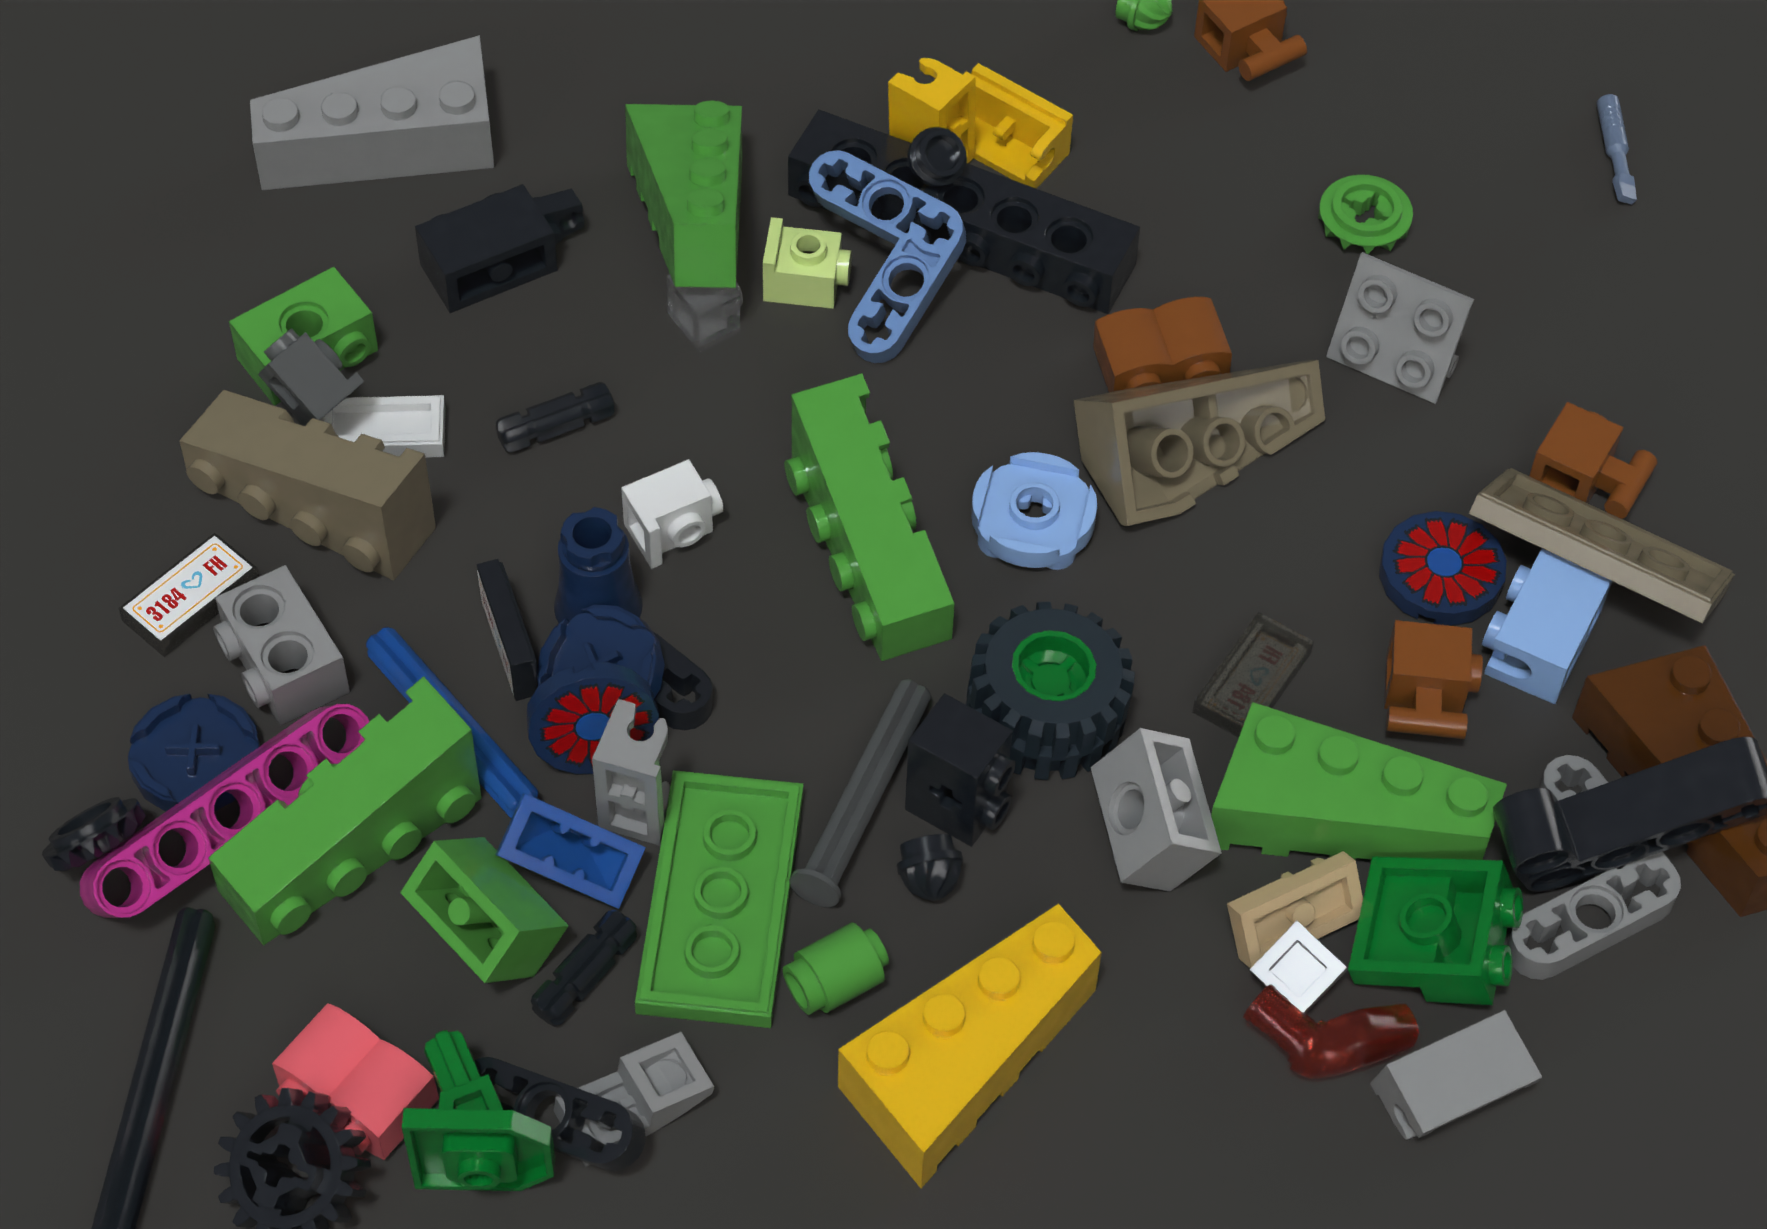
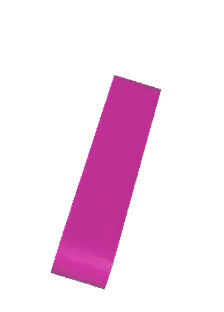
M350 704L320 707L307 713L124 840L119 846L114 847L94 861L84 871L80 880V896L84 905L93 914L103 918L132 917L143 912L210 864L208 857L276 800L284 801L289 806L298 798L299 790L307 779L306 775L322 761L327 759L331 764H338L360 746L365 739L358 731L369 723L368 717L359 708ZM330 717L337 719L346 731L345 744L338 753L330 750L323 740V727ZM277 754L285 756L293 767L292 782L285 790L277 788L269 777V765ZM223 792L232 794L240 806L238 821L231 828L222 826L214 814L215 802ZM169 830L178 832L186 844L185 856L175 867L168 866L159 854L161 837ZM115 868L122 870L128 876L131 883V892L128 899L117 907L111 905L105 899L102 892V883L105 876Z

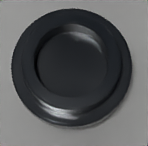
M941 127L925 129L910 143L908 149L909 167L914 176L925 185L931 187L950 185L962 175L966 166L967 155L961 139L948 129Z

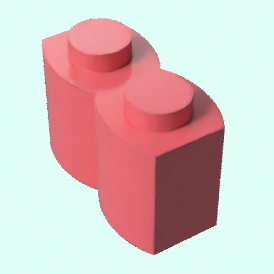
M329 1003L323 1007L272 1063L279 1084L276 1090L278 1096L282 1088L302 1090L304 1097L309 1091L329 1095L328 1109L332 1106L347 1107L351 1111L348 1122L343 1128L345 1130H361L366 1135V1138L353 1148L356 1155H361L366 1150L374 1156L385 1160L404 1139L402 1132L403 1109H430L439 1099L434 1076L424 1066L398 1047L381 1040L363 1023L344 1010Z

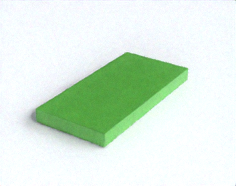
M673 770L636 992V1014L771 1028L791 889L789 880L793 874L803 802L802 783Z

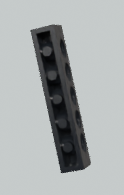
M819 109L788 156L789 196L797 198L807 205L826 209L818 203L809 183V171L812 163L820 155L828 151L840 150L850 153L954 208L959 213L966 231V244L958 259L968 265L979 266L1012 278L1022 285L1033 286L1063 297L1078 306L1090 307L1109 314L1136 265L1140 226L967 163L962 175L950 185L944 187L925 185L914 176L909 167L908 149L910 142ZM844 170L838 177H833L829 174L825 177L829 191H832L836 185H842L854 191L859 203L862 192L849 184ZM884 194L874 201L871 213L877 219L891 220L902 212L904 201L897 195ZM917 208L913 223L926 230L930 241L929 244H934L938 238L946 240L951 238L946 223H943L939 229H932L921 223L918 214L921 208Z

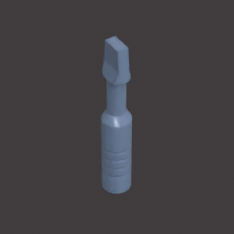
M1607 94L1597 100V110L1606 154L1612 159L1615 176L1612 182L1618 201L1632 205L1637 200L1634 176L1629 173L1626 158L1629 146L1618 96Z

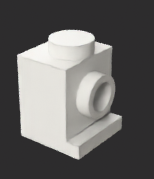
M689 459L621 487L624 525L651 569L663 564L662 553L676 547L690 546L704 535L713 532L712 517L723 512L722 499L715 484L710 478L702 480Z

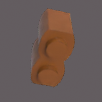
M1188 297L1165 303L1155 309H1126L1108 314L1095 321L1093 348L1109 393L1130 388L1230 373L1232 352L1211 298Z

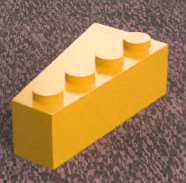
M1059 903L838 1049V1088L921 1189L937 1172V1165L955 1145L959 1147L974 1130L977 1120L999 1095L1003 1097L1019 1079L1020 1071L1038 1051L1042 1052L1096 991L1102 952Z

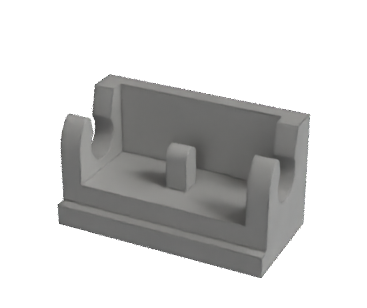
M618 699L592 758L598 826L611 832L661 846L670 792L669 782H662L659 761L668 741L667 723L664 718H660L653 726L654 733L649 739L645 741L633 740L630 738V730L634 728L636 704Z
M1503 1010L1387 1064L1371 1081L1370 1085L1376 1096L1379 1095L1400 1134L1405 1140H1409L1415 1136L1421 1138L1443 1125L1524 1087L1527 1088L1537 1083L1542 1078V1075L1507 1012Z

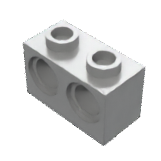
M286 565L215 597L221 623L213 626V630L223 653L229 661L239 657L246 671L241 673V677L250 698L257 708L267 704L280 726L350 693L343 656ZM262 623H269V624L264 625V626H257V625L262 624ZM290 669H299L295 672L283 673Z

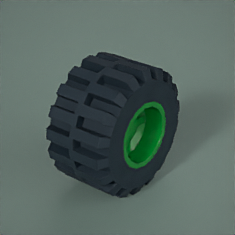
M1037 602L1036 610L1028 611L1024 605L1011 609L1009 620L1001 616L993 620L989 625L988 634L982 633L976 643L975 654L972 656L966 705L1013 730L1010 758L1016 762L1014 769L1016 774L1020 775L1023 768L1035 770L1034 779L1048 780L1049 772L1059 770L1061 779L1075 777L1079 764L1087 772L1091 771L1090 767L1101 759L1102 754L1107 755L1116 748L1118 738L1122 737L1134 687L1135 672L1131 671L1133 659L1129 648H1120L1121 635L1114 628L1102 629L1103 618L1093 612L1084 617L1077 614L1078 606L1067 603L1064 605V610L1052 609L1051 602Z

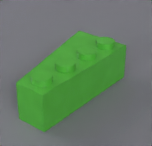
M713 100L703 101L697 105L625 104L627 167L630 175H635L636 190L640 200L645 201L647 205L648 220L652 231L656 230L658 233L659 248L674 286L736 288L742 183V106H729L723 102Z
M424 676L405 691L412 702L388 722L378 714L358 731L365 740L338 764H331L325 759L310 771L299 790L298 798L289 806L284 801L276 800L208 857L218 892L263 946L280 934L286 935L298 930L306 923L311 913L335 897H344L351 894L362 885L369 874L391 859L398 860L406 857L419 845L421 839L445 823L459 821L472 810L477 801L482 799L472 730Z
M1252 702L1214 802L1211 817L1221 850H1229L1230 844L1262 847L1261 854L1288 857L1291 850L1327 854L1329 857L1344 851L1355 860L1357 858L1372 859V856L1483 860L1496 820L1493 807L1502 800L1507 784Z

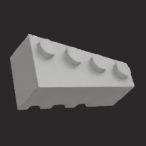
M480 35L250 100L252 141L262 190L494 168Z

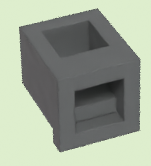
M292 328L264 351L271 362L258 374L303 426L312 418L321 420L365 382L357 372L349 379H346L339 371L343 367L342 362L329 345L320 339L314 342L306 332L299 336Z

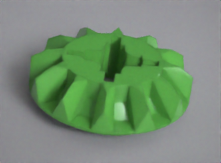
M1352 175L1335 181L1324 191L1320 200L1318 219L1324 222L1325 236L1340 238L1343 250L1354 244L1362 246L1366 254H1369L1377 246L1391 251L1398 239L1407 238L1413 219V208L1408 196L1394 183L1372 175ZM1372 205L1375 206L1374 218H1368L1365 223L1356 222V215L1361 216L1365 211H1369Z

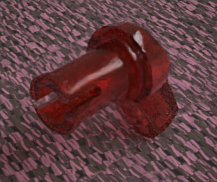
M1269 984L1268 987L1262 990L1243 1015L1245 1020L1251 1022L1261 1032H1264L1290 1055L1288 1062L1292 1064L1290 1071L1307 1079L1337 1076L1398 1055L1413 1047L1419 1034L1417 1021L1406 1004L1362 1008L1337 1016L1327 1022L1321 1019L1316 1023L1292 1004L1272 984Z

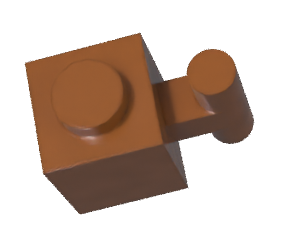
M1199 0L1194 37L1225 72L1239 67L1242 77L1246 81H1251L1307 54L1306 43L1300 35L1297 34L1282 41L1285 19L1287 17V6L1284 0Z
M1567 402L1537 450L1529 476L1586 503H1589L1597 488L1610 493L1604 508L1607 513L1623 519L1628 515L1655 469L1657 459L1651 452L1646 450H1637L1629 464L1615 458L1614 455L1624 427L1607 420L1596 412L1587 411Z
M1395 620L1386 653L1384 709H1388L1386 731L1465 739L1468 715L1462 713L1468 692H1479L1483 669L1482 655L1472 654V628Z

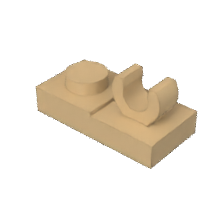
M1344 851L1325 860L1315 858L1311 860L1310 867L1295 874L1287 871L1281 874L1282 878L1227 903L1239 959L1251 969L1296 920L1316 939L1359 920L1363 895L1355 859Z

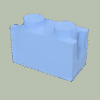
M1541 548L1531 569L1520 565L1506 596V600L1513 602L1508 614L1496 611L1488 626L1482 646L1493 650L1484 674L1552 704H1556L1602 612L1612 581Z

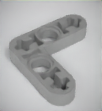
M1564 755L1555 758L1547 765L1539 788L1551 790L1559 801L1576 794L1572 790L1564 792L1558 790L1560 781L1567 787L1579 785L1582 788L1581 792L1608 782L1590 761L1579 756ZM1660 852L1597 874L1589 881L1523 914L1520 927L1512 929L1507 942L1512 952L1513 968L1521 975L1531 979L1543 980L1554 977L1661 921L1670 914L1681 889V879L1676 868L1666 855ZM1638 880L1646 887L1656 884L1660 888L1657 897L1648 890L1632 897L1628 908L1624 902L1625 899L1633 894ZM1586 904L1602 907L1609 914L1612 924L1603 929L1587 927L1578 919L1576 909ZM1561 925L1564 933L1554 939L1549 954L1541 947L1530 950L1526 946L1529 936L1537 943L1544 942L1556 936Z

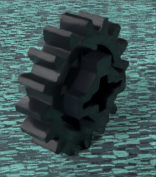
M282 1088L279 1101L275 1096L260 1094L255 1097L257 1115L237 1111L232 1116L236 1126L241 1131L237 1138L220 1137L218 1144L223 1149L231 1152L229 1162L214 1166V1174L230 1178L231 1186L225 1189L218 1198L220 1203L239 1204L241 1206L232 1221L237 1227L252 1228L257 1225L256 1229H329L327 1219L348 1223L351 1220L352 1215L344 1202L347 1197H365L367 1190L354 1182L355 1172L370 1168L371 1160L355 1157L353 1148L359 1145L366 1138V1135L361 1130H345L343 1128L351 1114L347 1107L332 1106L328 1109L329 1095L309 1091L304 1097L302 1090ZM280 1125L276 1135L264 1140L275 1127ZM276 1157L288 1158L292 1164L297 1165V1170L307 1173L308 1177L296 1176L293 1170L288 1169V1164L278 1161ZM318 1193L321 1194L314 1204L304 1210L308 1198ZM296 1210H302V1212L295 1214Z

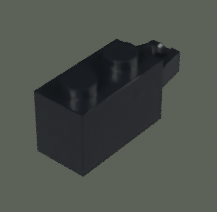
M524 184L507 191L492 194L481 201L447 214L438 215L427 222L415 226L420 265L449 313H453L558 271L555 245L561 242L567 235L584 227L582 203L572 188L532 198Z

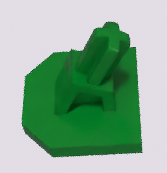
M447 1030L436 1033L434 1038L425 1043L424 1052L441 1090L439 1109H403L402 1132L415 1189L522 1191L553 1178L555 1151L551 1126L514 1110H503L489 1075L481 1077L463 1034L459 1031L448 1032Z

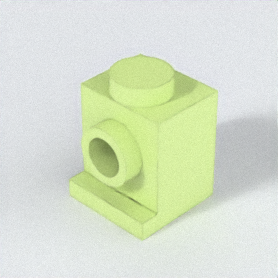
M771 217L763 258V301L834 309L837 286H848L851 272L852 250L842 249V233L784 227L782 218Z

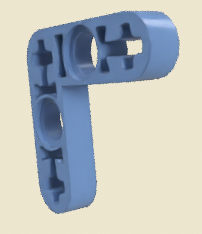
M840 150L828 151L820 155L812 163L809 171V183L818 203L833 213L895 245L853 312L848 324L849 338L856 353L861 358L872 363L887 362L895 358L902 350L961 255L966 244V231L959 213L950 205L850 153ZM844 170L849 184L862 192L859 203L854 191L842 185H836L832 191H829L825 177L828 174L838 177ZM884 194L897 195L904 201L902 212L891 220L877 219L871 213L874 201ZM917 208H921L918 211L921 223L932 229H939L943 223H946L951 238L949 240L938 238L934 244H929L930 241L926 230L913 223ZM911 269L923 275L924 283L922 288L912 296H899L891 290L893 278L903 270ZM884 299L893 308L885 322L889 337L887 340L877 337L873 340L872 344H868L864 328L867 325L877 328L887 314L883 303H880V300ZM896 311H899V312H902V313H905V314H904V316L901 317V316H899V314H898Z

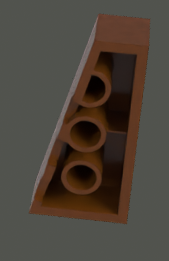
M1706 645L1586 676L1572 716L1573 720L1586 735L1593 732L1608 750L1606 759L1621 777L1637 773L1726 740L1739 737L1755 738ZM1762 752V755H1763V757H1764V760H1765V763H1766V766H1767V760H1766V758H1765V756H1764V754H1763V752ZM1767 814L1686 843L1688 845L1687 855L1740 917L1767 910Z

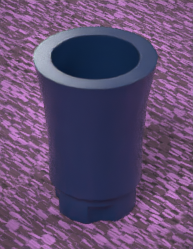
M597 507L582 513H572L563 523L560 531L561 538L558 543L559 584L554 602V612L558 623L565 618L571 620L576 615L584 613L581 609L595 604L619 606L640 618L643 607L642 597L633 576L628 538L624 531L618 527V517L607 509Z

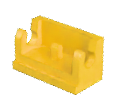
M921 58L919 60V69L925 75L934 77L935 80L928 84L918 83L913 77L899 72L888 81L889 135L911 143L925 129L932 127L948 129L961 139L966 150V163L968 164L975 157L976 76L967 71L962 75L935 59Z
M978 63L971 73L976 76L974 159L1011 180L1037 189L1070 154L1073 114Z

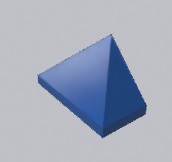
M523 793L495 855L619 909L646 847Z

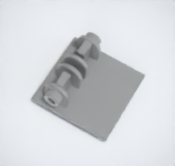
M1362 252L1326 357L1436 404L1446 377H1451L1458 363L1459 356L1455 355V351L1474 299Z

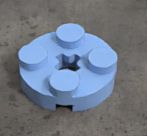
M1026 452L1010 456V464L1001 466L994 472L993 466L983 472L975 485L971 519L978 535V546L987 556L999 558L1021 567H1047L1053 570L1067 568L1074 562L1076 554L1088 544L1093 535L1097 513V498L1092 486L1090 485V489H1088L1086 483L1079 478V469L1063 458L1040 452ZM1031 502H1038L1042 504V512L1047 515L1037 518L1029 517L1021 513L1019 509H1028Z

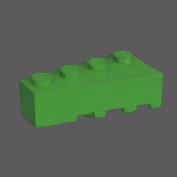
M861 373L791 394L792 458L785 460L784 466L793 494L795 496L803 494L809 505L806 509V514L815 541L817 543L825 541L830 550L829 566L836 587L840 592L848 590L854 602L852 605V616L860 638L863 641L871 639L880 660L885 661L951 640L955 603L926 531L912 532V530L916 529V515L912 496L904 477L893 480V469L887 450L890 441L882 421L870 424L866 417V399L869 398L870 391Z

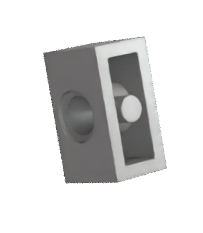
M1139 728L1090 767L1121 883L1172 891L1222 854L1189 738Z

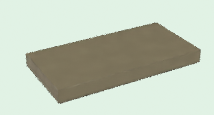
M1513 468L1505 470L1479 492L1469 512L1470 515L1702 624L1725 596L1735 576L1732 570Z

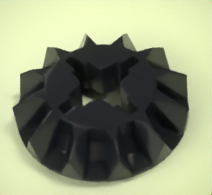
M120 797L107 799L84 810L57 828L49 836L50 844L43 850L42 856L54 871H67L72 867H80L93 858H99L109 849L119 846L123 839L133 835L146 815L136 798L123 801Z

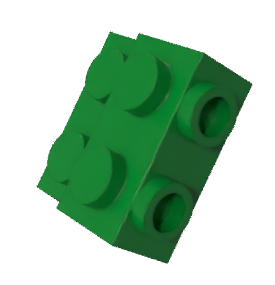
M1372 856L1348 972L1354 984L1420 987L1426 1002L1493 1005L1496 986H1508L1512 977V952L1510 946L1504 945L1507 928H1519L1522 922L1523 896L1521 889L1513 887L1502 860Z

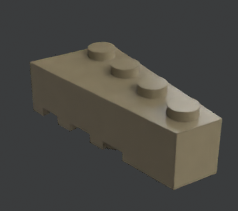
M223 390L179 441L187 476L200 490L208 494L219 493L239 503L255 518L260 520H267L269 518L291 529L305 543L312 546H319L321 544L343 555L351 565L361 571L371 572L373 570L394 581L436 529L425 453L406 448L400 456L383 452L385 446L381 439L361 433L357 440L352 442L340 438L330 423L312 418L305 426L294 423L293 418L286 409L227 390Z

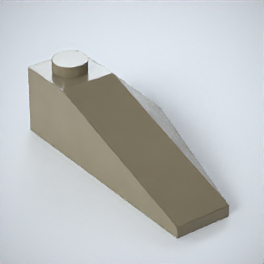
M1306 360L1130 388L1074 400L1081 461L1118 521L1124 526L1183 513L1196 504L1195 499L1216 485H1226L1240 476L1238 471L1264 454H1274L1325 421L1319 360Z

